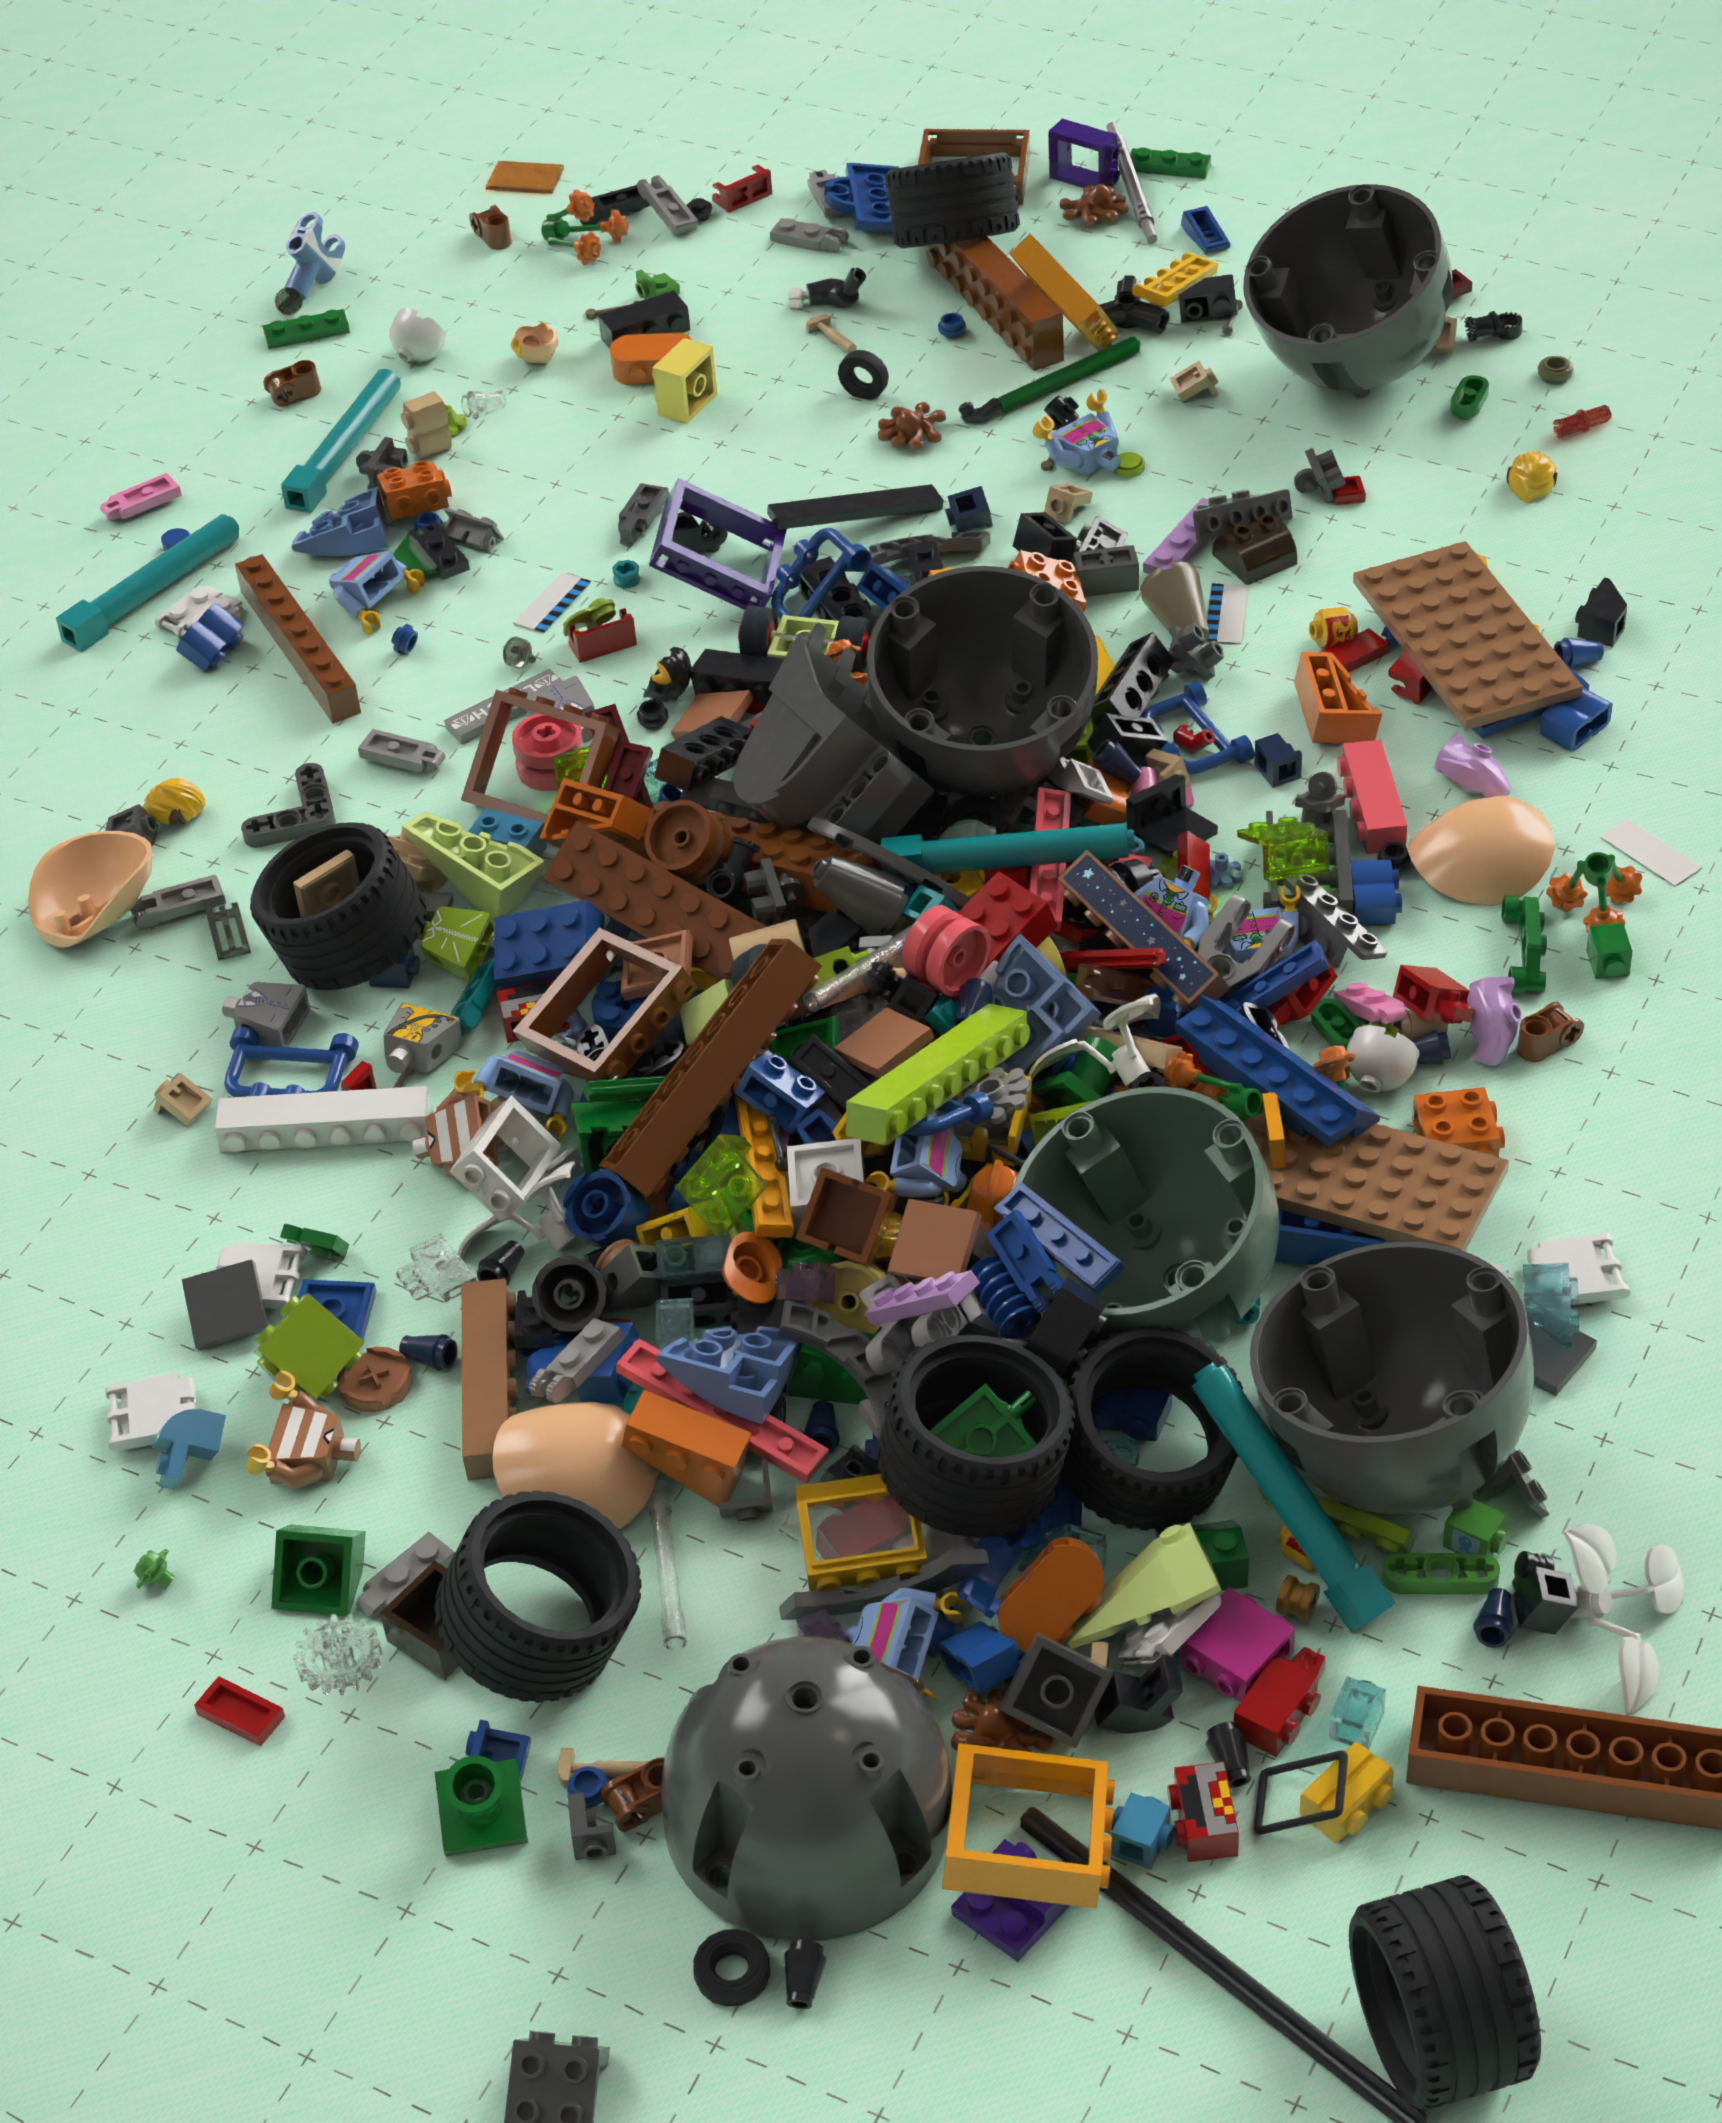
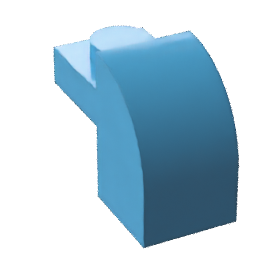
M189 1409L175 1414L164 1424L152 1444L153 1448L166 1450V1452H160L156 1466V1474L161 1475L159 1487L174 1490L182 1479L187 1455L210 1461L219 1452L226 1415L201 1409Z

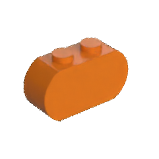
M684 333L623 335L614 340L610 345L613 377L624 385L654 384L652 371L655 364L683 338L693 339Z
M1063 1537L1054 1539L999 1598L1001 1603L997 1610L1000 1630L1006 1638L1012 1637L1015 1640L1020 1651H1027L1036 1631L1063 1644L1073 1633L1075 1627L1072 1624L1083 1613L1085 1616L1090 1615L1100 1604L1102 1598L1099 1595L1104 1589V1574L1099 1558L1094 1550L1083 1541L1075 1538Z

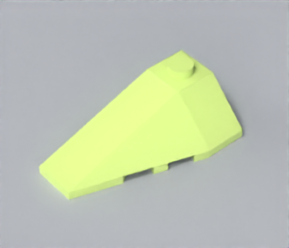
M427 812L421 813L402 825V832L473 905L484 912L491 913L493 918L505 916L521 904L545 864V860L520 844L509 841L507 845L491 840V834L481 831L479 835L464 831L461 824Z
M1189 1522L1183 1526L1177 1524L1165 1529L1159 1538L1153 1540L1103 1589V1592L1099 1595L1102 1600L1097 1608L1088 1616L1082 1613L1072 1624L1075 1629L1067 1639L1071 1649L1114 1635L1120 1630L1122 1623L1128 1621L1137 1622L1140 1626L1151 1622L1152 1615L1157 1611L1169 1607L1172 1614L1222 1592L1212 1564L1191 1523Z

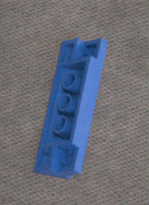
M1201 995V1006L1175 1022V1033L1200 1051V1062L1224 1080L1231 1083H1242L1244 1088L1258 1089L1261 1095L1275 1092V1095L1278 1097L1282 1123L1301 1137L1310 1132L1330 1147L1347 1134L1355 1139L1380 1121V1115L1226 1003Z

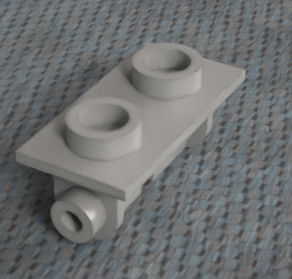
M448 508L444 509L449 519L441 524V528L450 539L463 543L467 534H469L466 543L483 550L492 549L495 546L496 539L504 540L503 535L497 528L498 525L490 518H476L462 509L457 511Z

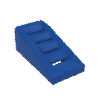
M1208 206L1183 211L1180 225L1204 253L1230 248L1231 243Z

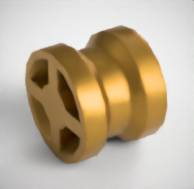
M1288 1574L1281 1585L1277 1597L1276 1612L1282 1615L1288 1613L1295 1614L1300 1621L1308 1623L1313 1616L1319 1599L1320 1585L1313 1582L1308 1584L1301 1583L1296 1576Z

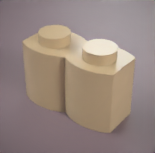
M435 391L403 403L401 420L407 429L408 436L405 437V443L411 454L415 453L422 460L452 448L445 403Z

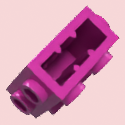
M1229 1587L1220 1596V1607L1180 1646V1664L1190 1674L1197 1677L1200 1676L1216 1686L1218 1691L1224 1696L1233 1697L1241 1702L1271 1659L1280 1657L1288 1659L1294 1653L1295 1628L1282 1616L1273 1615L1260 1607L1250 1596L1241 1595Z

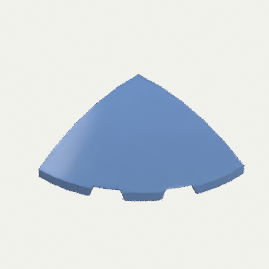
M378 486L345 500V504L338 509L339 512L336 514L333 511H326L314 519L309 533L300 531L291 544L293 551L321 556H351L388 547L387 522Z
M1018 934L996 967L995 972L998 977L991 1004L1027 1011V1025L1030 1028L1027 1044L1001 1062L1000 1065L1005 1073H1009L1015 1068H1021L1025 1076H1028L1032 1065L1041 1055L1060 1044L1076 1039L1102 1013L1025 937Z
M759 1326L756 1333L736 1334L732 1327H720L706 1330L703 1339L689 1343L686 1338L682 1337L672 1342L657 1354V1362L676 1380L711 1404L738 1417L762 1424L779 1398L803 1343L779 1337L780 1328Z

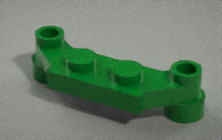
M1504 895L1501 920L1507 923H1517L1518 921L1522 967L1510 966L1508 977L1514 978V987L1511 994H1523L1524 991L1544 993L1546 972L1540 971L1541 956H1545L1547 948V936L1541 935L1544 929L1545 914L1544 912H1539L1538 897L1524 896L1523 900H1519V896Z

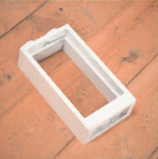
M511 1095L488 1115L450 1172L502 1222L525 1202V1195L538 1183L562 1145ZM495 1134L530 1167L518 1187L483 1154V1151ZM479 1188L485 1189L486 1193H481Z

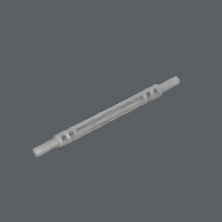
M1110 122L1106 128L1108 132L1118 134V146L1120 148L1118 168L1130 198L1133 212L1139 227L1144 231L1147 242L1153 244L1158 240L1153 226L1154 218L1144 196L1126 141L1123 136H1120L1116 123Z

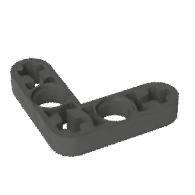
M306 763L295 771L302 803L301 807L254 816L243 822L241 831L246 845L256 848L296 840L315 829L336 824L333 805L321 765ZM314 778L315 783L309 784L308 779ZM313 796H323L318 800H308ZM322 812L323 818L317 819L316 813ZM286 823H296L291 827H281Z

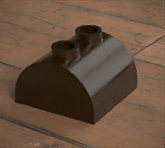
M1271 514L1262 515L1259 520L1248 525L1236 526L1233 531L1217 537L1212 547V555L1246 585L1255 583L1297 564V549L1289 529L1281 519Z

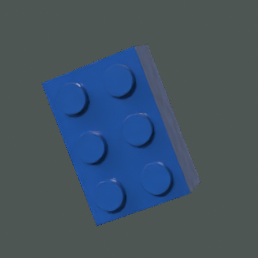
M581 900L495 917L494 981L505 989L557 979L598 928L604 929V914L587 900Z

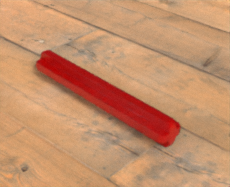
M1162 948L1086 950L1060 953L1066 971H1077L1079 964L1107 969H1143L1163 967L1167 962L1165 959L1166 952Z

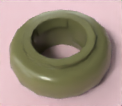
M1549 356L1540 361L1537 370L1543 380L1560 383L1571 378L1574 367L1572 362L1565 357Z

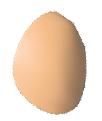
M1508 795L1464 802L1444 812L1427 824L1410 839L1408 844V853L1415 868L1434 889L1457 901L1488 906L1502 904L1504 895L1519 896L1520 898L1529 892L1550 867L1555 850L1552 827L1543 813L1532 805Z
M101 831L77 836L52 847L41 857L34 868L29 885V915L39 935L56 947H71L117 922L135 905L152 873L153 851L151 843L135 833Z
M597 1402L554 1404L515 1414L501 1425L493 1445V1473L498 1490L503 1497L509 1494L515 1495L523 1491L554 1492L570 1496L598 1510L611 1520L618 1529L629 1524L645 1507L654 1490L659 1470L622 1447L625 1427L630 1414L615 1405Z

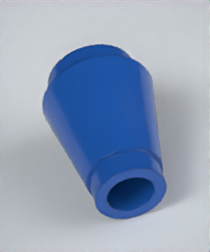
M1565 637L1554 645V651L1571 668L1601 660L1604 654L1603 645L1600 641Z

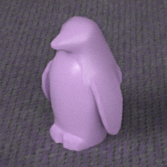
M1457 732L1439 751L1434 768L1438 772L1444 773L1467 792L1483 794L1485 798L1509 795L1511 786L1499 762L1491 755L1493 750L1490 747L1475 743L1473 748L1466 745L1463 736Z
M1486 977L1472 982L1469 986L1470 991L1467 1003L1474 1008L1470 1029L1478 1042V1048L1470 1058L1474 1062H1481L1487 1066L1494 1067L1504 1062L1516 1036L1518 1023L1522 1021V1011L1520 1006L1512 1001L1511 993L1514 987V978Z

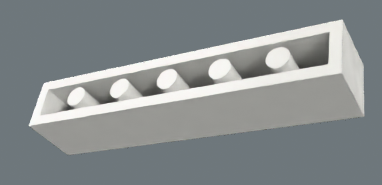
M428 1086L218 1098L214 1129L221 1153L413 1142L416 1138L427 1136L425 1119L429 1114H432L433 1109Z

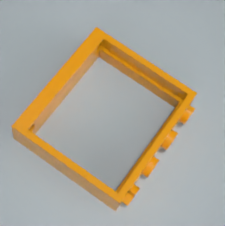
M1029 234L1009 253L1027 277L1063 312V315L1098 352L1112 346L1111 343L1120 334L1119 330L1099 304Z
M958 1743L942 1889L1097 1909L1100 1888L1108 1887L1110 1865H1102V1862H1109L1112 1844V1836H1104V1833L1111 1834L1113 1808L1106 1807V1805H1113L1115 1780L1107 1779L1108 1762ZM971 1783L1092 1798L1088 1865L964 1850Z

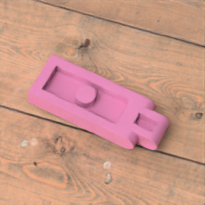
M164 473L110 496L108 501L101 504L100 510L110 521L118 518L127 519L134 515H140L158 505L166 504L182 496L180 486L168 473Z
M1352 983L1347 985V989L1334 992V998L1341 1001L1351 1013L1370 1022L1380 1021L1384 1024L1404 1020L1407 1017L1405 1005L1402 1001L1386 995L1384 991L1370 988L1366 983Z

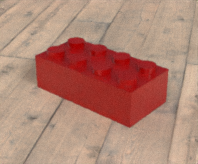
M1000 871L958 912L964 918H968L985 927L991 937V950L983 971L992 961L995 960L999 963L1003 954L1018 934H1021L1037 948L1058 926L1046 901ZM959 995L948 997L952 1001L957 1002Z

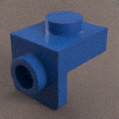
M480 1720L477 1732L471 1731L469 1733L466 1744V1756H483L493 1762L517 1758L520 1780H522L532 1742L531 1737L491 1729L488 1721Z

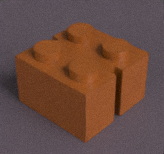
M821 1167L795 1239L827 1251H834L837 1255L861 1264L873 1266L899 1195Z

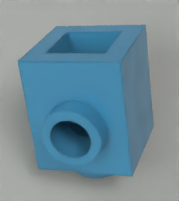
M1131 1792L1124 1807L1119 1805L1113 1814L1111 1829L1112 1856L1151 1870L1161 1848L1167 1850L1173 1839L1175 1826L1170 1824V1806L1163 1804L1154 1797H1143Z

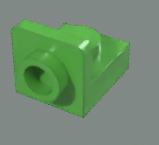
M642 270L636 271L637 282L635 283V289L641 298L646 300L671 291L681 294L680 284L666 273L657 274L651 278Z

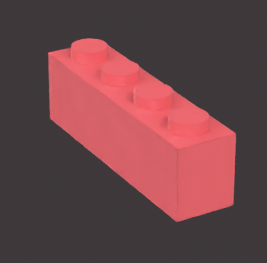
M1382 740L1344 743L1342 746V757L1337 758V771L1339 777H1344L1343 791L1346 795L1345 798H1350L1349 811L1351 820H1357L1355 824L1357 841H1363L1366 854L1378 853L1382 846L1389 842H1399L1406 846L1407 822Z

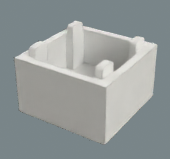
M853 1138L787 1146L790 1207L796 1232H798L821 1167L867 1183L865 1182L866 1166L860 1139Z

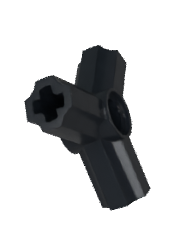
M1125 275L1117 283V293L1114 300L1099 306L1115 326L1126 329L1138 326L1161 334L1165 331L1169 321V312L1163 308L1143 302L1141 298L1133 295L1132 287L1136 284H1142V282L1137 280L1134 275Z

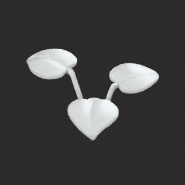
M1151 994L1123 1005L1104 1019L1102 1024L1104 1029L1114 1030L1119 1028L1125 1042L1124 1046L1112 1053L1114 1058L1112 1063L1086 1041L1078 1042L1077 1039H1073L1041 1055L1032 1065L1028 1076L1032 1077L1033 1080L1035 1075L1050 1065L1080 1050H1085L1102 1063L1110 1074L1117 1071L1126 1088L1132 1087L1139 1075L1151 1071L1135 1047L1128 1024L1143 1019H1159L1161 1002L1158 995Z
M576 1146L560 1154L547 1167L538 1183L524 1197L526 1203H529L541 1194L550 1211L538 1220L542 1225L540 1229L515 1213L510 1214L504 1220L515 1221L534 1233L539 1240L546 1236L557 1252L578 1237L566 1226L564 1220L566 1215L551 1187L563 1178H570L574 1167L581 1165V1154ZM494 1215L474 1227L464 1238L457 1255L460 1261L469 1244L476 1237L492 1226L501 1223Z
M1590 1524L1577 1525L1563 1531L1570 1545L1576 1573L1581 1583L1578 1587H1574L1579 1607L1569 1619H1587L1586 1623L1588 1626H1598L1625 1637L1622 1639L1619 1647V1670L1626 1713H1633L1654 1695L1658 1687L1659 1666L1655 1651L1650 1643H1640L1638 1633L1600 1618L1611 1611L1612 1599L1651 1593L1652 1604L1656 1612L1669 1614L1676 1611L1682 1603L1685 1592L1683 1573L1675 1552L1667 1545H1656L1648 1551L1645 1559V1576L1649 1585L1609 1592L1606 1590L1607 1584L1611 1582L1609 1573L1614 1570L1617 1560L1613 1540L1610 1534L1600 1526Z

